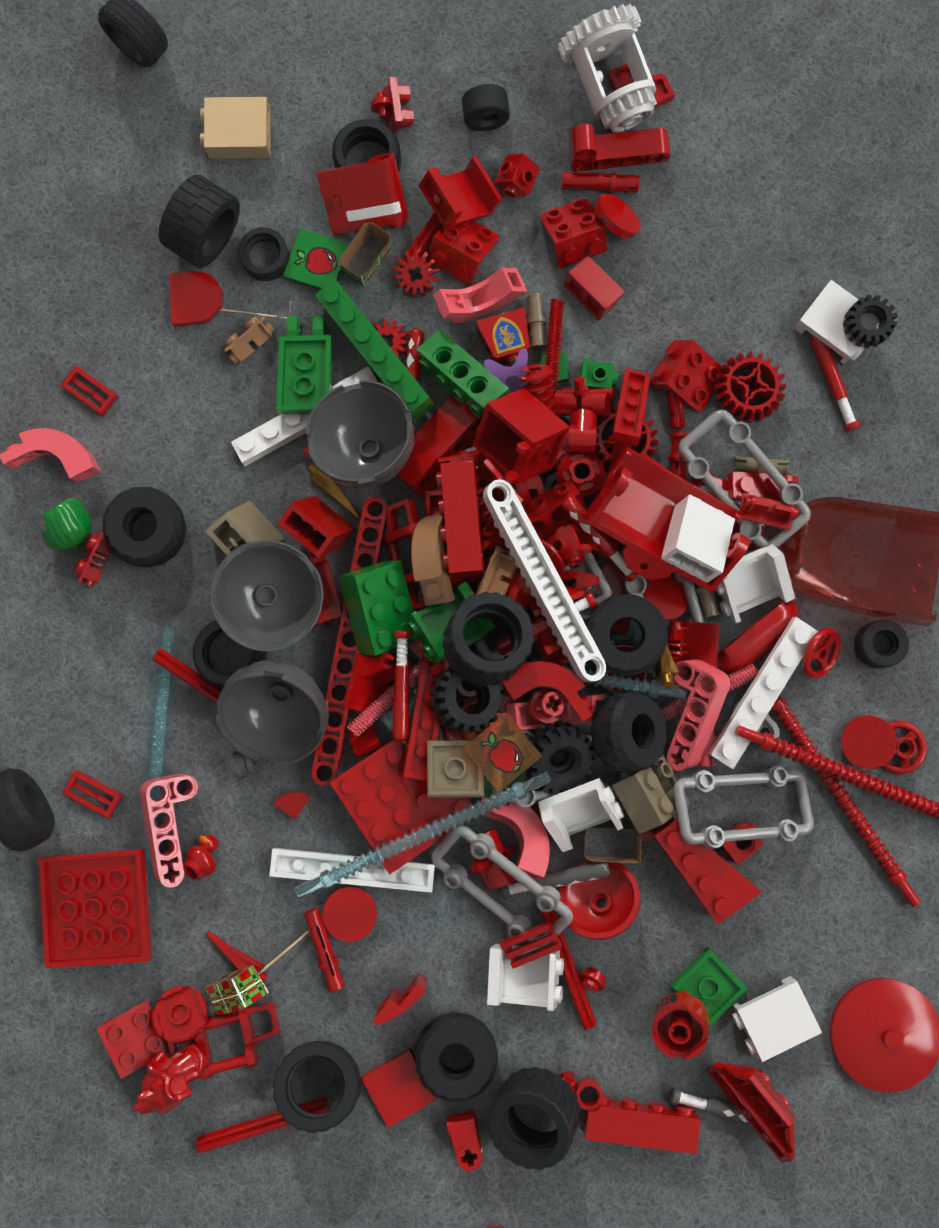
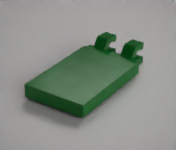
M313 315V335L302 336V324L299 322V317L287 316V336H279L276 404L278 414H311L320 399L331 391L333 338L331 335H327V322L324 315Z

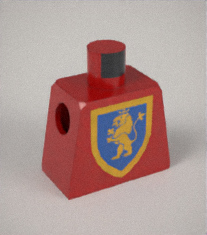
M524 307L476 321L477 334L491 360L499 364L506 363V366L510 367L516 362L521 349L525 348L529 356L530 343Z

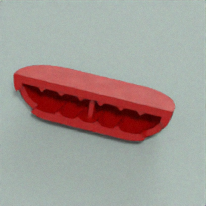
M782 600L717 653V669L729 675L735 673V671L738 672L742 668L744 669L748 665L750 666V664L754 665L769 653L776 645L792 617L799 618L798 607L795 601L791 600L785 603Z

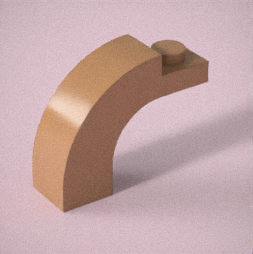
M440 514L421 519L416 525L412 539L411 555L415 582L420 581L426 606L451 602L455 599L448 570H444L443 554H447V543H442L441 527L445 526V517L440 516Z

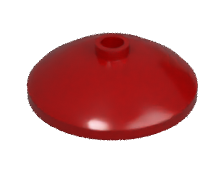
M586 860L576 865L575 867L595 863L597 861ZM607 862L610 874L606 878L560 886V901L569 907L573 914V920L568 927L576 934L591 940L610 939L627 930L637 917L641 902L640 889L633 874L619 862ZM601 901L607 902L604 908L598 907Z

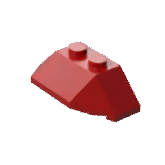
M721 1062L709 1065L705 1070L781 1163L791 1162L795 1158L794 1113L789 1108L790 1104L787 1099L772 1088L768 1076L763 1071L751 1066Z

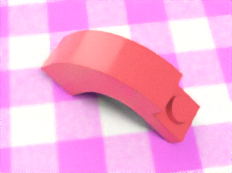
M500 268L490 277L476 285L464 289H439L433 296L437 303V309L442 314L443 319L450 318L452 324L475 320L499 310L527 292V289L517 268Z
M38 428L19 433L23 443L13 444L6 448V452L0 454L2 463L11 469H15L40 456H56L62 462L69 478L76 483L101 472L93 455L82 444L71 436L54 429Z
M483 797L479 802L477 814L504 823L514 831L519 841V856L516 866L532 879L542 880L549 862L550 844L547 831L539 816L531 807H518L514 802H508L507 805H503V802L498 801L495 797Z

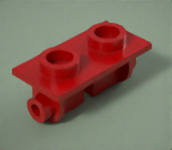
M742 493L739 510L741 514L740 519L788 531L791 530L792 520L796 519L799 513V509L795 508L794 505Z

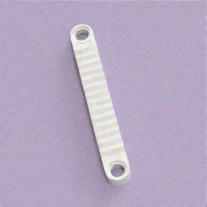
M504 480L493 481L483 492L484 502L494 519L495 527L500 530V537L504 538L505 546L510 549L511 557L515 558V565L520 568L521 576L526 579V585L531 588V595L536 598L537 606L541 607V614L547 618V625L552 628V634L557 637V644L563 648V655L567 656L576 675L582 681L593 682L600 680L606 672L605 661L518 497L508 482ZM493 488H500L504 492L505 499L503 502L494 500L492 497ZM588 660L593 661L597 667L596 673L593 676L585 671V663Z

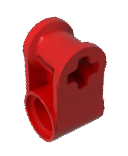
M474 1110L446 1116L447 1129L450 1140L453 1143L458 1165L465 1171L477 1169L482 1161L483 1149ZM470 1149V1152L474 1154V1158H470L468 1154H465V1151Z

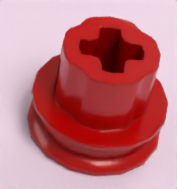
M540 689L529 698L528 712L537 723L543 725L554 723L564 713L565 699L554 689ZM550 701L552 708H547L546 703Z

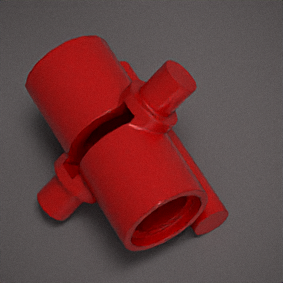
M577 377L574 379L575 388H562V390H557L554 394L553 409L557 416H571L576 410L587 409L596 413L597 417H608L611 411V399H614L615 391L613 388H588L585 385V378Z
M496 828L482 832L493 839L495 843L494 848L507 859H510L516 853V847L513 844L502 845ZM473 857L474 863L471 864V870L475 874H480L486 890L490 888L497 889L516 880L488 857L484 859Z

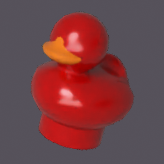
M214 835L199 836L200 846H193L187 851L183 869L190 879L198 881L201 877L211 876L215 872L217 864L210 853L216 851L219 842Z

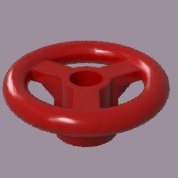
M824 628L818 631L809 641L803 655V670L808 677L812 679L821 678L836 663L841 646L837 631L832 628ZM831 645H832V651H831V654H830V656H829V658H828V660H827L829 648H830ZM811 660L818 663L819 670L814 671L812 669Z
M906 721L889 722L894 729H905L909 732L904 737L897 738L898 749L895 755L898 756L900 766L888 763L882 767L894 774H907L915 771L921 766L927 754V743L923 733L915 725ZM916 738L918 742V754L915 760L912 763H910L908 758L913 757L917 751V745L914 741V739ZM901 743H903L905 746L903 752L899 750V745Z

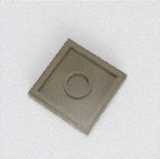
M483 740L427 741L428 798L484 797L483 747L480 743Z

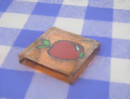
M507 712L463 747L498 792L502 791L543 757Z

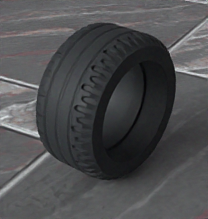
M108 0L99 10L98 22L105 34L136 64L142 67H151L167 50L168 39L163 29L137 1Z
M358 119L347 124L337 134L332 148L335 168L349 166L345 160L351 148L358 143L371 141L382 145L388 153L394 154L398 172H400V144L395 133L384 123L375 119Z
M214 620L207 624L197 635L192 655L199 675L211 685L223 688L225 682L231 676H223L217 673L209 660V650L212 642L217 636L224 633L217 621ZM251 649V658L247 666L252 665L254 662L266 660L267 651Z

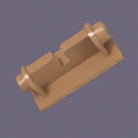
M256 316L252 317L243 325L246 328L244 332L239 336L235 332L224 341L226 347L223 351L227 352L230 350L232 352L229 358L235 364L239 361L242 363L244 359L255 351L249 344L251 340L257 347H260L272 337L271 333L275 330L269 323L265 325L262 323L265 316H261L259 319Z
M500 546L496 547L484 577L479 583L476 595L482 592H497L505 596L510 584L502 580L504 577L512 579L517 569L515 565L516 560L511 557L510 552Z

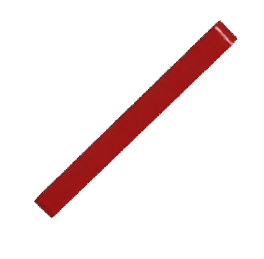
M368 498L363 505L350 572L362 569L359 566V562L364 556L373 558L372 565L380 562L383 537L387 525V505L382 498ZM374 505L383 507L382 513L377 517L369 514L370 508ZM370 530L378 533L377 539L372 543L364 540L365 534ZM344 602L325 700L328 706L329 717L332 713L338 712L342 716V723L335 728L330 725L328 717L327 729L319 746L316 748L312 778L321 786L329 785V782L339 775L347 734L346 726H348L351 709L342 707L344 700L338 701L334 696V691L338 686H345L347 689L352 673L351 670L348 674H342L339 670L340 663L343 660L349 659L354 666L356 656L359 654L357 644L352 648H348L344 644L345 637L348 634L354 633L346 602ZM329 738L334 739L337 743V750L333 754L327 753L324 749V743ZM323 765L329 766L332 770V776L329 780H323L319 776V769Z

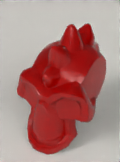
M189 1044L183 1046L172 1058H169L165 1051H160L149 1062L146 1068L147 1074L142 1079L141 1092L133 1106V1111H140V1114H148L154 1111L157 1114L163 1115L175 1109L193 1094L188 1084L200 1078L205 1067L204 1054L200 1052L197 1045Z

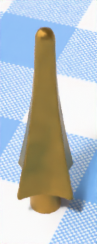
M314 462L310 464L307 470L313 475L310 478L312 479L311 481L338 501L355 519L359 520L361 515L347 500L334 480L322 473Z
M666 644L662 657L656 663L655 681L662 680L664 688H672L674 686L673 677L679 671Z

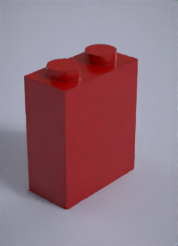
M316 495L292 502L277 523V525L318 558L341 549L356 529Z

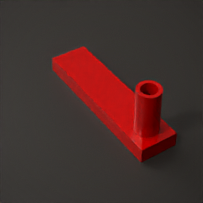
M625 368L611 440L615 441L610 460L613 463L617 461L626 447L630 448L631 445L638 446L651 374Z

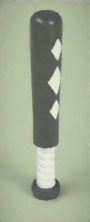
M595 862L545 874L542 880L535 881L542 887H559L606 878L609 876L610 870L607 862ZM518 882L502 887L505 899L511 898L513 894L529 891Z
M676 1087L671 1091L670 1103L672 1105L685 1104L703 1109L706 1113L750 1125L733 1103L709 1097L701 1098L688 1095Z

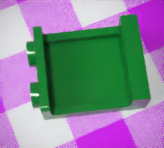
M467 582L457 586L453 592L455 598L453 601L430 605L418 613L414 611L407 620V627L414 638L418 637L423 645L422 651L429 661L433 660L436 666L447 661L444 657L442 641L448 622L458 606L474 595ZM478 618L465 624L463 636L468 648L493 632L496 626L492 620Z

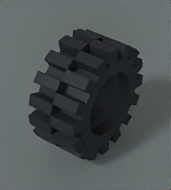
M867 295L864 299L863 297L858 299L850 307L844 316L846 319L843 321V326H847L844 330L845 335L851 334L848 338L850 342L855 339L857 340L855 345L858 347L864 344V348H869L871 345L876 347L880 343L882 344L894 332L893 329L897 326V321L894 320L898 316L897 312H891L895 309L893 304L889 307L886 305L889 301L886 298L881 302L879 301L881 296L876 295L872 299V295ZM862 314H874L879 320L878 329L870 331L864 328L861 324Z

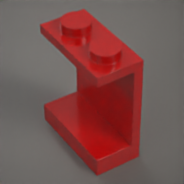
M477 156L472 157L464 171L442 176L437 167L428 169L418 185L444 229L490 216L503 200Z

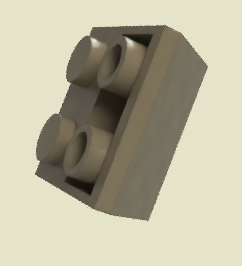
M251 501L228 511L205 531L227 556L235 548L253 541L272 540L284 542L286 540Z
M663 755L652 768L641 770L637 773H629L612 785L639 834L663 825L677 814L673 787L678 780ZM686 796V802H687V805H688V804L690 803V801L688 800V798H687V796Z

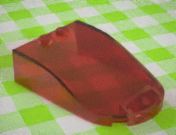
M824 497L807 502L811 511L809 521L778 547L784 554L792 588L797 593L818 603L881 619L927 627L936 621L937 615L932 614L939 571V512L842 497Z

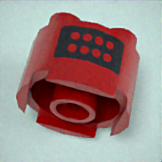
M679 990L676 993L663 997L656 1006L652 1023V1038L657 1048L670 1058L676 1056L683 1057V1060H689L698 1056L706 1047L709 1034L710 1018L707 1009L700 1000L685 990Z

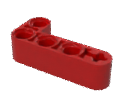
M580 124L574 126L570 131L568 145L571 168L575 172L663 163L671 158L668 130L664 128L595 135L594 127L591 124Z

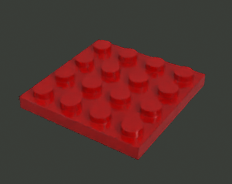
M408 739L405 741L391 740L329 782L389 875L448 835L454 827L462 825L477 814V808L470 797L428 798L427 781L402 777Z
M145 848L43 856L38 858L45 968L135 963L152 960Z

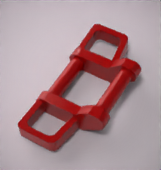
M404 499L388 506L386 509L388 534L384 535L383 543L384 547L388 549L390 561H401L397 546L401 540L410 537L412 544L414 530L419 522L414 499ZM406 507L409 525L398 529L397 511ZM413 572L407 575L404 573L413 609L428 607L425 605V601H419L412 586L413 583H416Z
M270 1001L247 1006L238 1011L208 1018L207 1024L200 1035L195 1037L197 1048L204 1054L205 1067L201 1075L203 1080L212 1078L213 1074L248 1065L249 1068L258 1066L257 1042L275 1036L280 1031L274 1002ZM268 1010L273 1029L255 1036L250 1013ZM240 1022L245 1042V1054L212 1063V1054L206 1030ZM168 1042L172 1058L178 1052L176 1043Z

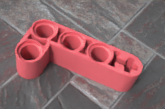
M698 659L676 663L679 673L673 677L675 682L691 691L667 753V762L676 771L692 768L700 763L730 688V680L727 674ZM689 668L691 669V672H692L691 677L689 676V673H688V669H689ZM711 679L713 680L715 685L714 689H712L710 684ZM701 704H703L705 708V713H703L701 710ZM692 728L695 731V738L692 735Z
M173 774L145 781L140 788L153 876L166 887L179 885L184 877L173 803L191 799L198 790L196 780L185 774ZM185 779L187 789L184 793L179 794L177 785L181 780ZM158 785L161 789L160 796L152 800L150 790ZM163 812L165 815L164 823L160 826H155V816ZM168 839V850L160 853L158 850L159 844L163 840ZM169 867L173 872L169 873V878H166L164 874L168 873Z

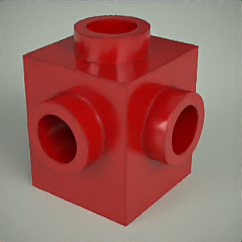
M525 153L506 155L504 162L499 168L495 183L502 189L503 194L510 198L529 196L540 168Z
M575 524L557 528L554 531L555 534L546 539V542L558 552L563 563L567 564L568 567L580 564L584 556L595 550L589 536Z

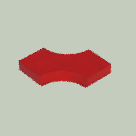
M627 63L607 72V78L614 91L634 83ZM665 74L651 75L656 86L654 97L657 105L654 107L657 108L674 100L675 94Z

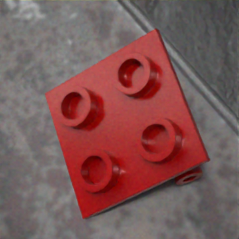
M97 531L95 535L91 534L84 546L88 550L84 560L79 558L73 569V573L77 574L75 580L81 582L84 577L83 583L92 587L95 582H99L103 571L89 564L92 563L104 569L106 567L92 561L93 555L107 562L109 561V559L96 554L95 551L109 557L112 553L105 539H102L104 533Z
M670 620V625L667 628L669 629V642H667L675 664L680 661L698 659L717 668L719 624ZM689 668L688 673L689 675H692L691 669Z
M148 999L96 1028L120 1079L149 1063L160 1051H169L168 1041L158 1035L153 1026V1009Z

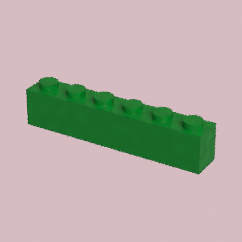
M335 278L315 294L316 298L383 383L400 395L415 422L436 406Z

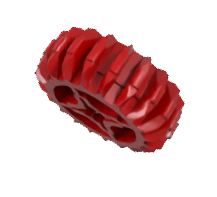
M752 351L747 353L746 358L742 353L736 356V360L732 357L729 358L727 365L721 366V374L716 376L719 383L714 386L715 391L721 392L715 397L716 401L724 400V403L720 406L721 410L728 407L730 409L729 413L732 416L734 413H737L738 422L742 421L744 416H746L748 423H752L754 417L758 422L764 419V415L771 417L773 410L780 408L781 404L779 401H783L785 398V394L782 391L786 389V384L780 383L785 378V374L776 373L780 369V365L772 367L770 365L772 358L764 361L763 353H759L754 358ZM751 369L750 374L746 377L740 375L739 377L732 376V374L739 370ZM760 374H762V375L764 376V378L767 380L768 384H765V383L761 380ZM752 379L751 389H753V391L749 394V386L747 384ZM732 390L738 392L740 401L734 396ZM764 397L768 399L767 402L761 405H749L753 398L761 399Z
M617 405L612 407V414L610 413L608 417H597V452L594 454L602 459L603 466L605 464L609 465L608 473L615 463L610 460L611 455L606 451V448L607 450H613L615 441L611 440L612 436L602 441V432L608 425L614 423ZM645 412L640 440H643V450L640 454L649 457L655 456L657 451L653 447L659 444V440L652 438L658 434V430L649 429L654 424V421L649 420L645 422L644 420L647 416Z

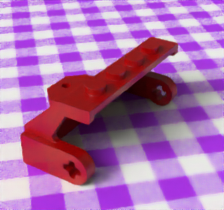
M629 447L625 448L612 466L601 492L587 510V524L624 544L623 555L626 568L649 581L668 578L673 572H676L713 593L744 556L750 543L749 538L741 533L734 534L730 539L723 573L708 583L662 560L661 557L674 507L689 494L734 518V525L740 519L741 514L735 508Z

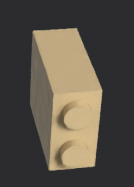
M267 97L204 98V108L200 109L201 123L204 125V133H200L201 148L205 149L209 159L270 158L271 109Z

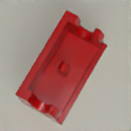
M589 256L568 273L563 284L599 321L618 304L617 301L625 293Z

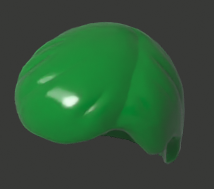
M77 498L66 499L43 515L46 530L44 531L42 528L41 534L44 543L53 550L69 551L83 545L91 535V518L82 502Z

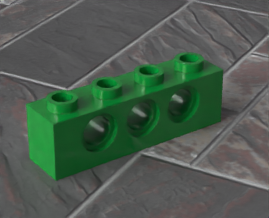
M440 329L416 349L420 358L418 363L421 368L428 374L430 372L433 373L437 382L443 388H450L454 397L460 403L466 402L472 413L479 419L483 417V409L489 401L496 400L510 393L509 388Z

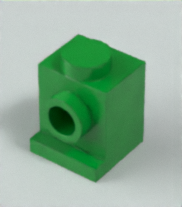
M583 358L580 377L585 378V385L588 388H612L617 386L618 371H614L613 363L589 361V359ZM595 373H603L604 377L597 378Z

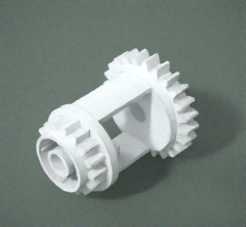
M622 4L617 9L613 6L610 10L604 9L582 20L580 24L573 26L574 30L566 32V36L561 38V42L558 43V50L562 60L565 63L569 62V64L575 63L596 119L602 120L605 129L610 128L614 133L629 130L643 123L653 115L654 106L657 105L654 97L656 86L635 35V32L638 31L637 28L641 26V19L636 7H631V4L627 6ZM622 49L634 83L626 85L606 96L601 85L603 73L600 70L596 71L593 63Z

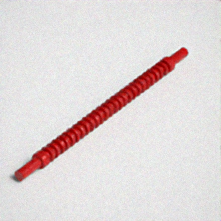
M778 696L771 710L774 713L777 712L778 715L776 717L778 719L781 718V724L787 726L785 730L790 731V737L796 739L794 743L799 744L802 750L808 749L809 753L815 752L816 756L822 755V753H817V746H812L813 740H808L809 734L803 733L805 728L799 727L800 721L794 720L796 715L790 714L791 708H786L787 702L783 697L779 698ZM820 769L817 770L816 775L822 776L821 782H826L827 784L825 788L831 789L830 795H835L834 801L840 802V809L844 808L843 814L849 815V822L853 821L852 827L858 828V835L862 834L861 840L867 841V848L871 847L870 853L876 854V861L880 860L879 866L885 867L884 873L889 874L888 879L893 885H897L911 907L920 904V899L906 880L907 875L902 869H898V863L893 862L894 857L889 856L890 851L884 849L885 844L879 842L881 838L876 837V831L870 829L872 825L867 824V818L861 816L863 812L858 811V805L852 803L854 799L848 797L849 792H844L845 786L839 785L840 779H835L834 775L828 776L827 772L821 773Z
M738 725L735 729V735L759 744V747L763 750L769 751L771 749L772 753L778 752L779 756L785 754V758L790 759L792 757L793 762L799 760L801 765L806 763L808 768L813 766L814 770L820 769L821 773L827 772L828 776L834 775L835 779L841 777L843 782L848 780L850 785L855 783L856 787L862 786L863 790L869 789L870 793L876 792L878 796L883 795L885 799L890 798L891 801H897L898 804L903 803L905 807L910 806L912 810L917 809L920 813L924 812L925 815L931 814L933 818L938 817L939 819V802L935 803L934 800H928L927 797L921 798L920 794L914 795L912 791L907 792L905 788L900 790L898 785L893 787L892 783L886 784L885 780L879 781L878 777L872 778V775H865L863 771L852 770L850 766L844 767L843 763L837 764L836 760L830 761L828 757L823 759L821 754L816 756L815 752L809 753L808 749L802 751L801 746L795 748L794 743L788 745L786 740L781 742L779 737L774 739L772 734H761L741 725Z

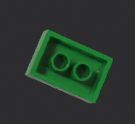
M383 561L340 575L339 579L359 654L376 656L397 648V638H394V631H409L407 620L410 614L414 612L401 561ZM411 635V637L408 638L407 642L410 643L415 640H418V637L414 638Z

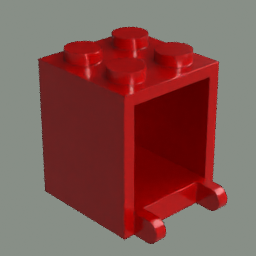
M525 388L496 400H491L485 405L483 417L476 429L473 446L487 459L489 458L505 474L504 481L509 484L515 483L518 485L553 468L570 426Z

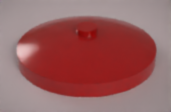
M873 978L862 981L844 993L833 1010L829 1026L832 1051L841 1068L862 1086L879 1092L903 1091L921 1082L935 1066L939 1058V1018L929 1000L909 984L892 978Z

